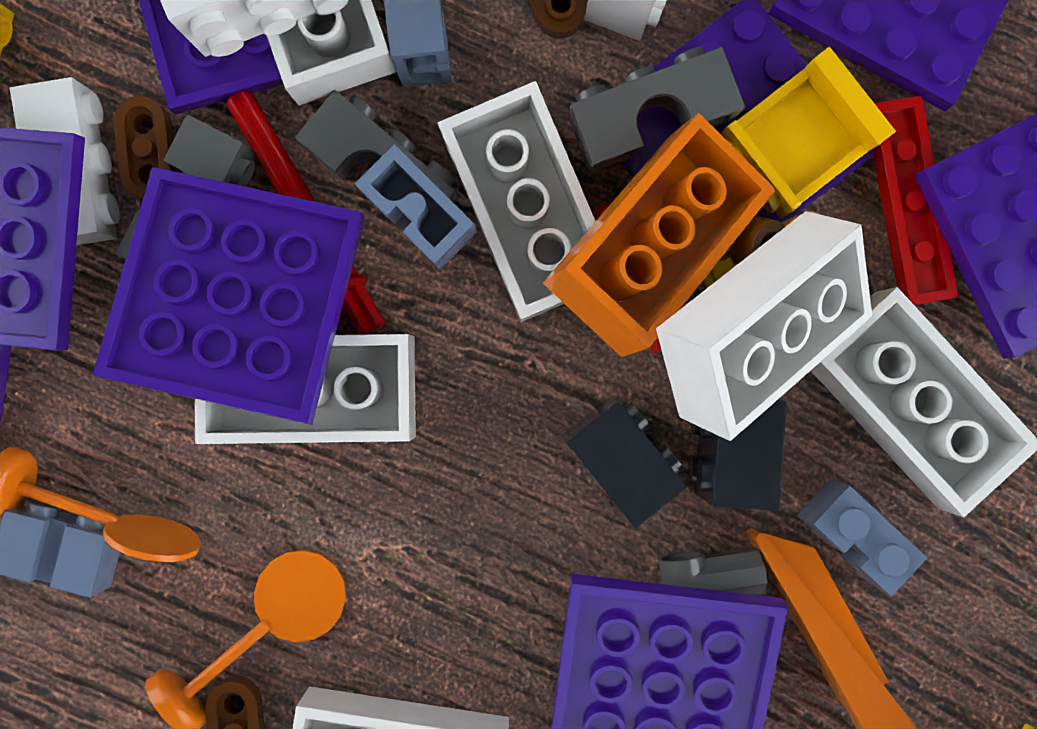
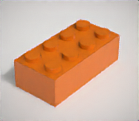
M698 113L664 141L544 280L543 284L621 357L648 349L658 337L656 328L681 309L776 189Z

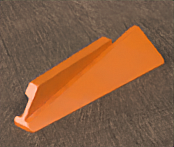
M750 528L745 531L753 547L760 550L762 561L781 598L784 599L792 618L836 698L845 707L856 729H916L911 719L885 688L884 685L889 683L817 550L809 544L764 533L758 529Z

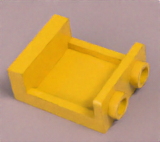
M829 46L812 59L802 71L739 120L729 124L722 131L721 135L776 189L762 208L768 213L775 212L781 219L797 209L806 199L896 131Z

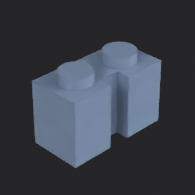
M384 0L390 57L402 86L411 87L452 82L446 24L441 0Z
M395 144L355 183L359 190L394 225L403 216L411 222L403 233L439 270L477 233L475 224Z
M830 479L797 515L824 542L843 552L841 557L866 581L891 597L927 559L917 547L850 485Z
M35 499L28 500L27 505L5 510L0 525V575L27 582L39 580L51 583L50 588L90 598L111 587L120 551L113 549L104 540L103 529L105 524L80 515L75 516L59 512L60 508Z

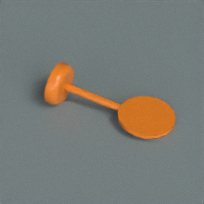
M8 447L0 452V519L3 517L5 510L22 507L28 498H32L105 524L103 529L104 540L113 549L131 557L157 562L185 561L196 556L200 549L201 541L199 535L189 527L174 520L142 514L117 516L112 512L35 486L38 466L36 458L29 451L19 447Z
M308 550L286 552L270 561L259 575L254 590L255 612L261 622L189 683L170 670L157 671L146 680L145 688L147 695L161 717L173 729H201L206 721V712L202 701L196 693L267 632L270 631L277 638L296 643L314 640L330 631L341 617L346 600L345 582L337 566L324 555Z

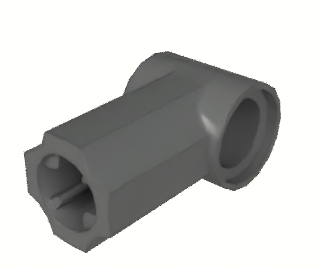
M756 547L709 555L696 551L679 552L659 558L662 584L753 595L766 594V569L760 550Z

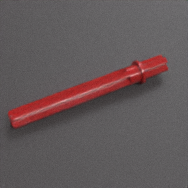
M240 91L227 99V107L277 193L315 202L254 95L250 91ZM353 265L343 307L359 335H368L375 329L382 327L386 322L364 286L368 282L365 275L360 276Z

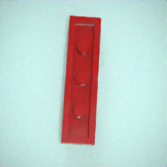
M922 96L874 103L896 131L878 146L874 147L872 151L875 154L873 158L897 287L913 305L957 298L959 296L950 248L914 174L934 165Z

